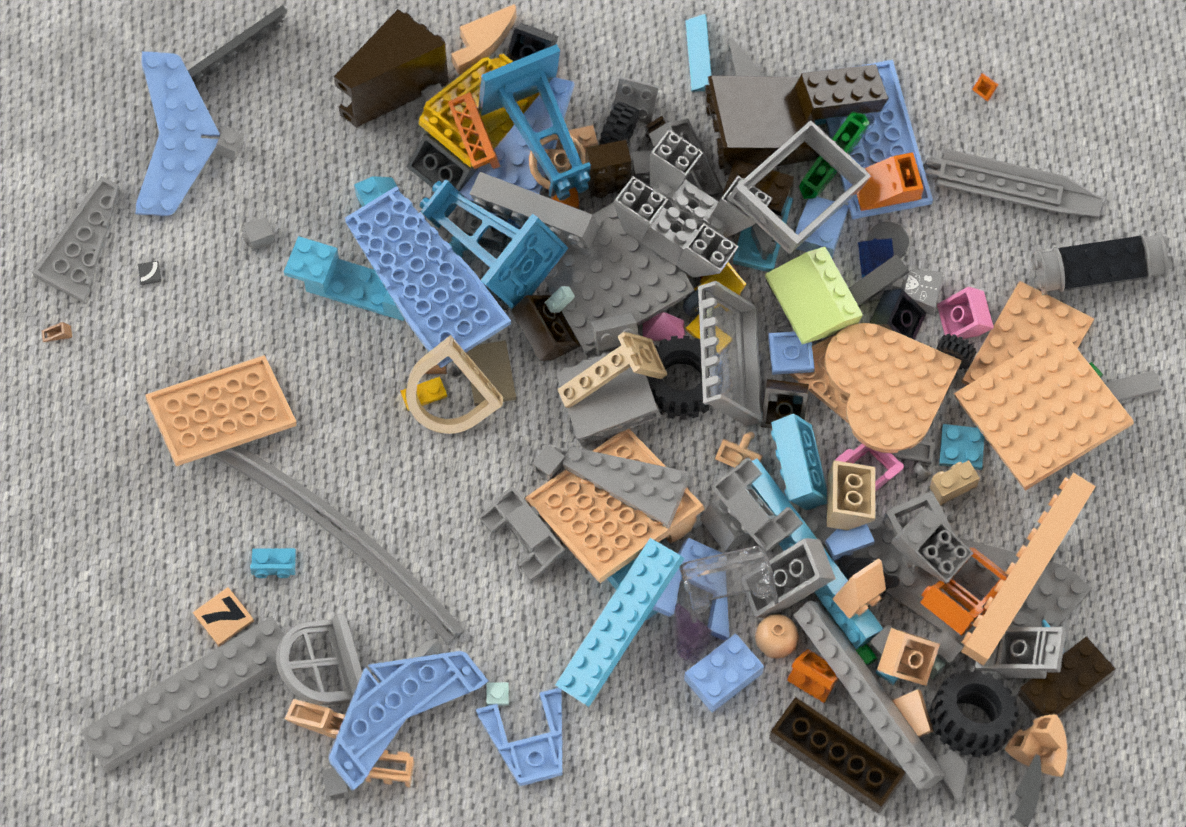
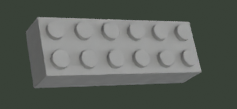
M479 172L470 192L475 204L488 212L496 213V216L506 221H508V218L512 219L521 227L533 213L562 242L564 240L569 241L572 246L578 249H583V247L590 249L599 229V225L592 214Z

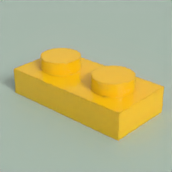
M440 376L417 385V395L422 406L447 397ZM406 389L400 390L406 408L410 411L406 400Z

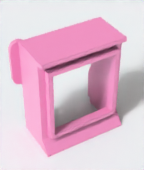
M863 444L854 451L847 449L835 459V461L854 464L869 451L888 470L875 481V492L904 468L903 463L899 462L891 453L878 452Z

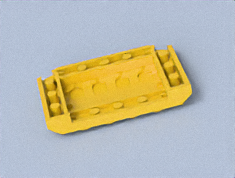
M500 54L498 58L494 59L489 57L482 58L429 99L425 103L423 113L419 119V125L470 168L473 166L448 101L470 92L478 107L482 74L513 62L504 54ZM539 93L516 102L523 114L540 95ZM463 102L454 107L457 111L463 112L466 103ZM504 107L481 116L494 149L515 125ZM465 118L462 127L470 128L473 120ZM471 134L468 143L476 145L479 136ZM478 150L474 158L475 161H478L487 156L485 152Z

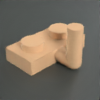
M748 432L743 435L740 445L723 439L715 459L735 468L745 458H750L752 461L758 458L761 462L763 455L747 449L750 441L755 437L753 432Z

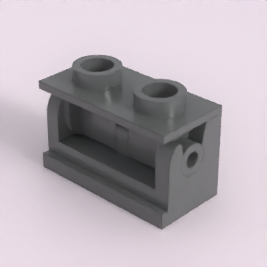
M469 213L463 231L468 236H472L482 224V220ZM489 227L479 239L478 244L485 248L503 252L508 236L493 227Z

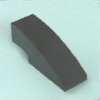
M1035 754L1015 792V795L1022 798L1012 819L1029 827L1034 816L1040 794L1041 762L1038 754Z

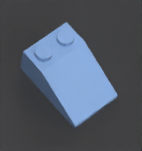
M818 196L808 199L795 233L797 235L801 233L835 201ZM844 204L796 249L808 252L826 247L831 258H833L849 206Z

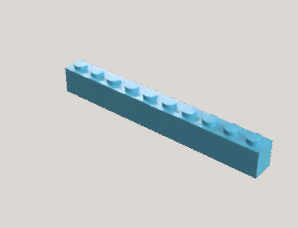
M758 458L753 460L752 462L761 471L762 475L751 484V487L775 516L779 515L785 508L790 507L803 523L788 538H784L779 543L781 548L785 551L804 538L817 539ZM825 550L836 579L814 593L848 637L849 641L858 649L868 644L883 630V627L869 608L861 616L856 614L849 619L832 600L848 580Z

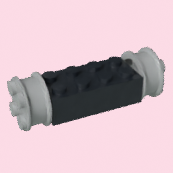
M1156 232L1155 235L1147 237L1139 234L1134 237L1061 248L1053 247L1052 251L1047 252L1036 250L1034 258H1031V268L1035 270L1036 274L1034 287L1040 290L1042 295H1046L1047 291L1058 290L1062 293L1074 289L1141 279L1148 280L1153 275L1166 277L1168 269H1172V260L1170 256L1168 257L1167 252L1169 247L1168 238L1163 236L1161 232Z

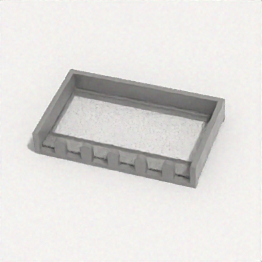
M717 281L698 286L703 403L705 405L709 404L737 420L744 427L761 423L763 419L757 306Z

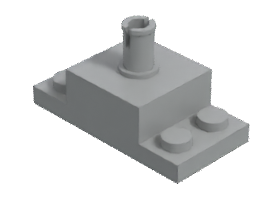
M1008 627L985 665L983 666L976 661L975 669L980 671H998L1005 678H1046L1047 672H1060L1066 630L1063 627Z

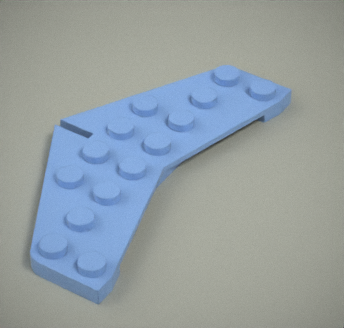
M142 51L141 64L146 77L159 137L136 202L135 214L170 216L175 213L217 146L219 139L201 138V136L220 137V133L181 57L173 53Z
M463 651L369 664V669L380 683L376 681L366 667L364 668L329 754L331 765L352 791L363 783L372 767L407 718L475 691L488 682L468 654Z

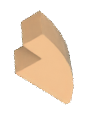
M515 4L460 26V36L466 48L451 53L452 63L458 75L463 74L482 58L489 57L502 44L517 17Z

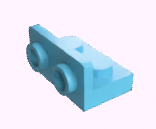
M295 548L252 549L250 571L255 577L267 578L268 575H277L279 578H289L290 575H295Z

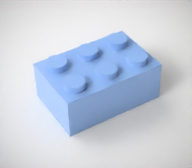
M735 633L687 670L684 681L713 713L762 675L764 665Z

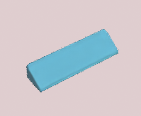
M706 14L685 21L691 92L705 91L704 85L708 84V76H711Z

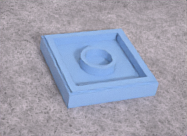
M795 331L768 333L772 375L814 372L812 342L802 345Z

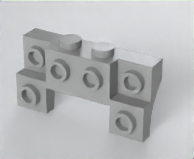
M745 458L734 469L718 479L711 487L726 504L729 514L733 518H737L742 524V530L746 534L751 535L761 549L767 553L774 549L784 538H788L803 523L790 507L785 508L779 515H774L751 487V484L762 475L761 471L750 458Z
M512 486L502 493L487 510L481 513L479 519L492 534L504 525L508 526L530 553L518 563V566L532 582L549 570L548 567L564 556L566 552L565 548L552 534L553 531L549 524L541 521L537 509L534 506L530 507Z

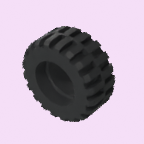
M683 335V338L672 336L669 341L667 339L661 340L659 347L654 345L665 370L676 364H687L697 369L702 376L700 339L695 338L691 340L690 336ZM721 362L716 365V376L721 378L720 384L717 385V395L720 394L723 373ZM647 376L655 403L661 415L666 412L668 413V418L674 419L676 415L680 416V420H687V415L696 418L699 417V411H702L703 414L709 411V404L705 405L703 403L702 381L693 389L680 391L669 387L663 379Z
M962 670L961 673L955 672L951 674L950 677L942 682L930 706L929 712L931 715L929 718L931 724L934 725L932 728L936 736H940L939 740L944 745L948 744L950 746L949 749L954 752L955 750L960 751L961 755L964 756L972 754V757H981L982 754L989 756L993 752H998L1007 743L1018 722L1019 709L1016 707L1018 703L1015 696H1011L1012 691L1008 686L1005 687L1003 685L1004 682L999 678L997 680L993 678L992 674L988 672L983 674L980 670H974L973 672ZM968 703L981 708L988 715L990 723H977L969 720L961 713L957 704Z

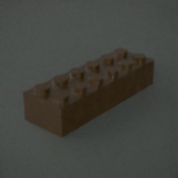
M797 697L793 699L770 731L769 739L878 814L881 813L905 778V770Z

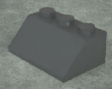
M429 133L423 135L406 166L432 188L437 181L443 183L446 179L458 191L464 187L478 170V168H470Z

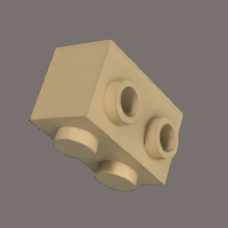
M969 460L964 463L958 462L950 470L936 473L932 477L929 488L939 504L942 505L976 488L980 477Z

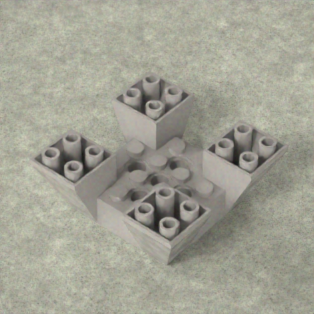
M668 130L650 153V187L633 176L613 202L623 231L692 277L720 274L739 247L728 240L727 237L755 224L729 198L734 188L744 179L737 176L718 202L686 180L703 152L671 130ZM755 186L750 189L766 206L773 199Z

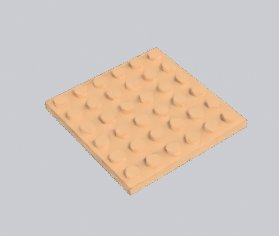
M1061 328L954 393L957 401L1025 491L1134 424L1131 416Z
M630 429L616 434L593 450V452L666 467ZM564 470L525 497L527 504L537 509L540 518L549 524L555 535L599 583H602L636 559L650 538L660 542L704 511L703 504L686 488L671 526L668 529L661 522L650 519L642 511L631 508L612 497L604 489L600 490L592 482L586 479L583 480L567 470Z

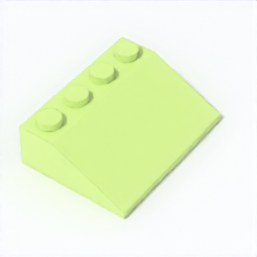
M826 247L808 251L765 274L770 287L802 345L837 334L850 325L858 324L863 316Z

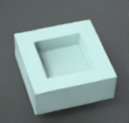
M486 683L487 706L497 704V706H508L509 683Z

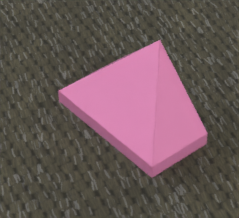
M665 312L642 323L643 337L650 338L652 341H661L663 339L669 341L672 336L683 338V335H685L684 320Z

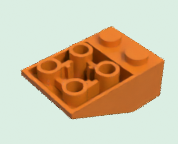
M914 153L892 156L864 168L871 177L865 186L856 193L861 211L921 200L923 185Z

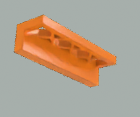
M469 92L448 101L473 168L477 169L488 163L491 164L493 170L501 167L472 94ZM465 102L466 107L463 112L455 109L454 106ZM465 118L473 120L470 128L462 127ZM471 134L479 136L476 145L468 143ZM478 150L485 152L487 156L478 161H475L474 158Z

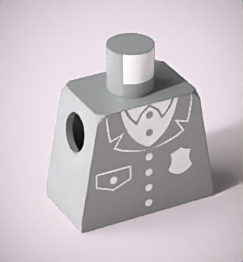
M912 269L909 271L907 280L899 279L893 283L892 290L903 289L927 314L933 315L944 272Z

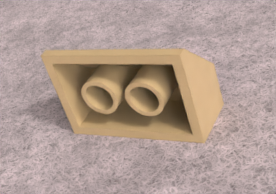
M833 460L827 475V527L850 530L873 522L875 520V467Z

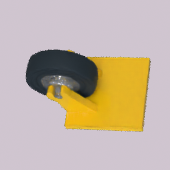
M729 262L720 274L703 276L700 281L701 285L717 281L738 295L746 286L744 280ZM698 286L694 288L695 292L683 304V310L689 317L699 315ZM718 303L715 307H713V309H715L720 306L724 312L728 311V309L724 308Z

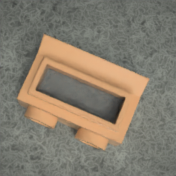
M384 750L366 777V782H371V778L383 779L385 784H392L393 781L405 782L406 787H410L414 757H410L409 753L399 751L395 755L388 754V751Z

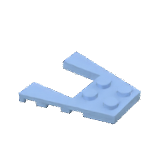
M687 538L678 552L685 559L652 610L668 617L672 616L675 611L680 580L713 594L706 633L721 640L729 639L725 554Z
M560 688L540 692L550 732L515 742H507L497 704L476 709L477 716L519 787L563 775L562 690Z

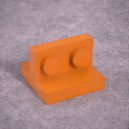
M806 649L795 659L791 666L793 669L787 679L788 682L823 703L826 702L835 684L839 681V678L826 660L809 649Z

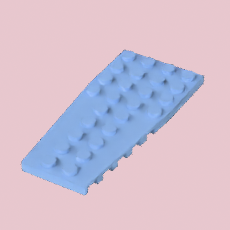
M394 187L345 217L347 226L403 318L428 352L450 335L465 352H468L511 325L509 317L475 272L459 255H456L449 243L439 236L438 231L430 226L422 213H419L412 206V202L403 196L398 187ZM446 357L438 365L442 368L453 360L450 357Z

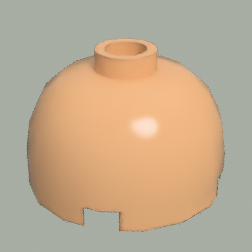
M774 614L764 618L757 626L755 640L757 647L767 657L778 659L785 658L796 649L799 634L793 620L785 615Z

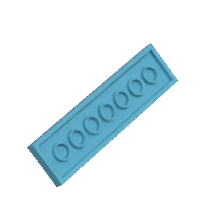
M650 538L555 685L590 707L685 558Z

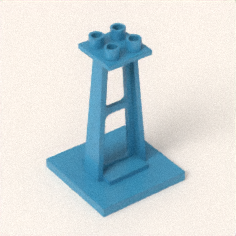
M556 44L482 74L478 109L481 116L500 108H505L550 180V197L557 195L561 201L570 196L568 190L575 187L578 193L584 192L589 188L587 182L590 180L591 164L587 162L582 165L549 85V82L554 77H557L560 49ZM537 93L540 94L553 123L552 127L538 133L532 130L516 103ZM553 134L558 135L572 169L564 173H558L542 147L541 139Z
M446 179L443 183L437 181L432 188V191L435 192L430 199L426 197L420 202V208L422 209L420 212L437 228L443 226L490 267L480 281L511 309L526 295H533L568 250V247L533 213L519 230L466 199ZM457 205L482 220V224L472 236H468L448 219ZM489 227L497 229L512 239L497 259L478 244L479 239Z

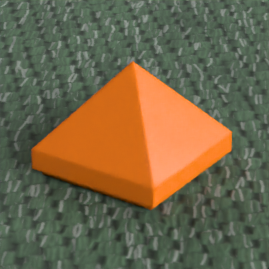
M982 73L972 90L986 101H989L998 84Z

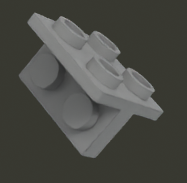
M620 77L614 105L621 101L639 109L638 121L649 124L652 122L654 109L659 101V87Z

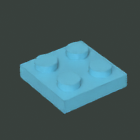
M943 424L939 465L952 467L958 462L964 463L969 460L974 469L982 470L984 435L976 427Z

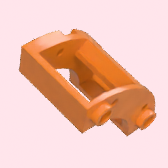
M974 547L969 548L973 552L971 556L1000 578L982 601L953 580L954 576L946 584L940 580L932 587L929 585L921 595L924 598L920 603L960 635L965 634L972 628L973 625L971 623H974L979 614L982 616L987 610L983 607L990 597L995 598L998 593L995 591L996 586L1001 579L1005 581L1008 577L1005 571ZM943 589L945 592H947V593H948L950 596H952L955 600H957V601H958L959 603H961L964 607H966V608L969 610V612H968L967 610H965L963 607H961L958 603H956L953 599H951L949 596H947V595H946L944 592H942L941 590Z

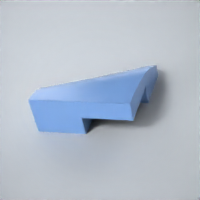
M867 524L850 530L836 529L825 540L833 561L839 560L845 555H853L854 551L874 545L875 542Z

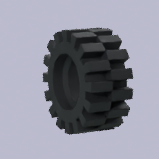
M944 334L936 350L962 360L959 369L962 370L963 368L965 370L969 368L976 355L974 345L972 343L969 344L967 339L963 340L961 336L958 338L955 334L952 336Z

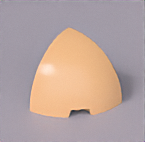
M1056 714L1034 719V725L1025 731L1019 729L1013 735L1004 749L1009 755L1020 763L1030 766L1035 754H1038L1040 756L1042 773L1058 777L1063 776L1067 761V740L1064 727Z

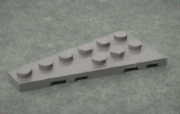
M101 176L32 271L33 276L82 303H86L120 190L119 185Z
M574 447L569 448L563 461V467L567 471L583 480L586 479L592 482L595 487L600 490L604 489L612 497L635 510L642 511L647 514V517L661 522L668 529L671 526L691 477L690 472Z

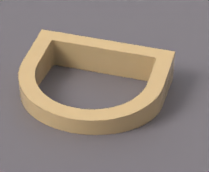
M451 335L416 363L408 379L406 400L410 412L420 424L438 433L452 434L466 431L502 407L503 396ZM446 357H450L485 398L483 402L469 413L453 419L439 418L430 414L423 408L417 395V385L421 377Z

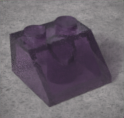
M677 603L674 613L677 653L685 661L689 659L691 662H694L709 646L711 629Z

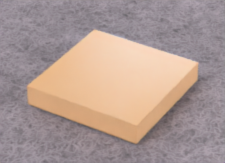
M917 689L892 700L919 738L934 732L921 690Z

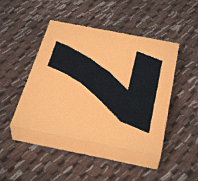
M229 587L193 612V615L219 647L254 622L252 616Z

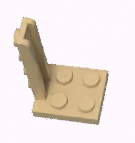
M627 332L618 335L621 343L620 347L557 389L566 408L573 407L630 367L634 373L658 379L667 376V372L652 339Z

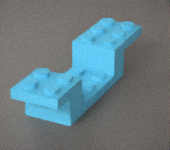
M298 236L284 269V276L304 281L306 292L404 321L402 314L374 269L339 259L338 248Z

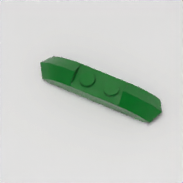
M852 112L832 138L849 155L869 125L866 115ZM821 156L818 157L799 185L804 199L816 198L837 173V170Z

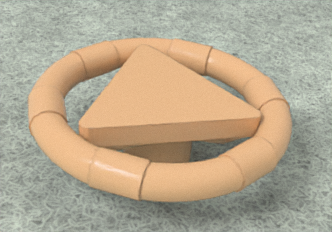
M553 134L541 139L540 143L543 146L552 140L560 139L558 135ZM571 136L583 165L586 163L585 150L579 141ZM544 149L558 173L568 171L571 164L564 150ZM530 151L529 167L532 176L541 186L550 190L551 182L539 173L537 159L532 151Z

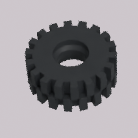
M618 101L606 119V124H604L600 135L599 145L626 140L628 144L637 126L639 109Z

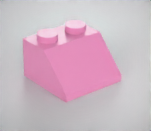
M968 286L937 304L945 335L950 334L952 336L955 334L958 338L961 336L963 337L962 339L981 336L994 328L986 297L982 290Z

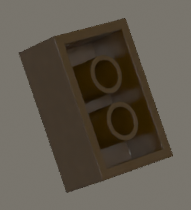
M623 140L586 147L585 162L591 164L590 180L587 182L590 196L603 198L610 193L616 192L620 194L631 179L632 161L627 141Z
M735 159L722 197L737 176L745 179L758 166ZM772 170L755 187L773 198L767 207L774 214L783 218L794 188V176Z

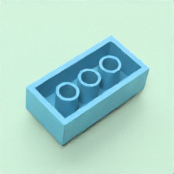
M795 414L771 422L773 429L771 430V435L777 446L776 456L782 467L780 474L785 481L786 498L805 510H811L817 506L827 504V487L812 425Z

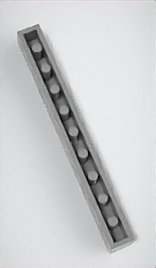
M808 601L793 616L919 790L931 789L946 774L820 601Z

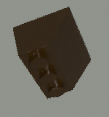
M526 295L511 312L540 361H552L581 347L563 312L551 313L545 302L552 295Z

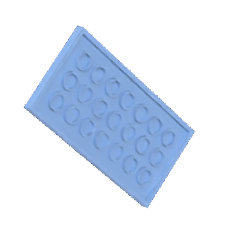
M893 60L866 64H876L888 100L881 112L865 114L869 125L858 144L850 153V156L861 167L866 168L892 156L913 152L923 185L921 200L861 211L857 195L855 194L848 201L852 220L931 205L933 203ZM848 116L826 118V126L831 139ZM840 174L844 191L846 192L852 184Z

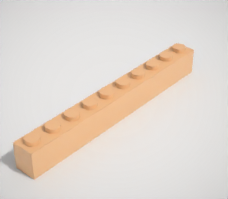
M1074 472L1069 479L1067 477L1064 478L1059 486L1062 490L1059 496L1054 494L1048 504L1051 506L1049 512L1044 511L1037 522L1040 523L1039 528H1033L1028 535L1029 544L1027 547L1022 545L1016 556L1019 557V560L1016 564L1013 562L1010 564L1005 572L1008 575L1005 581L1001 579L995 588V591L998 592L995 598L990 597L983 607L987 611L983 616L978 615L973 623V626L976 627L973 633L968 631L961 642L965 645L961 652L981 665H985L1096 486Z

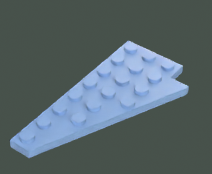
M554 77L549 82V85L564 119L575 84L573 81ZM539 95L524 113L526 120L536 133L553 126ZM515 125L494 149L501 167L493 170L490 163L479 167L459 191L466 199L474 203L470 192L479 172L541 195L543 186L534 179L529 167V154L531 150ZM552 140L542 147L544 149H555L558 140ZM537 161L538 171L546 179L547 175ZM512 219L504 220L519 230L522 228Z

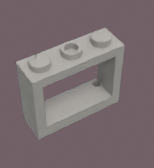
M932 491L885 511L883 524L886 531L891 532L892 540L902 530L897 517L923 506L925 508L928 507L954 533ZM903 555V563L907 569L910 568L912 574L923 570V568Z

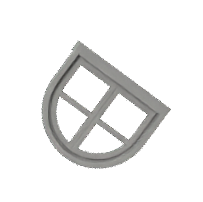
M345 613L337 614L331 620L300 623L291 628L278 645L276 664L279 674L285 685L296 696L316 705H335L351 702L362 675V669ZM328 633L334 657L315 659L308 634ZM302 636L309 660L289 662L291 645L297 638ZM337 666L344 691L325 693L318 668ZM311 668L318 692L303 685L296 678L292 670Z

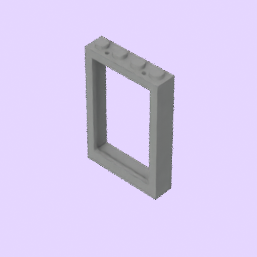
M810 120L734 188L729 198L781 247L791 254L859 192L871 175ZM805 141L848 180L852 186L797 235L762 203L750 189Z

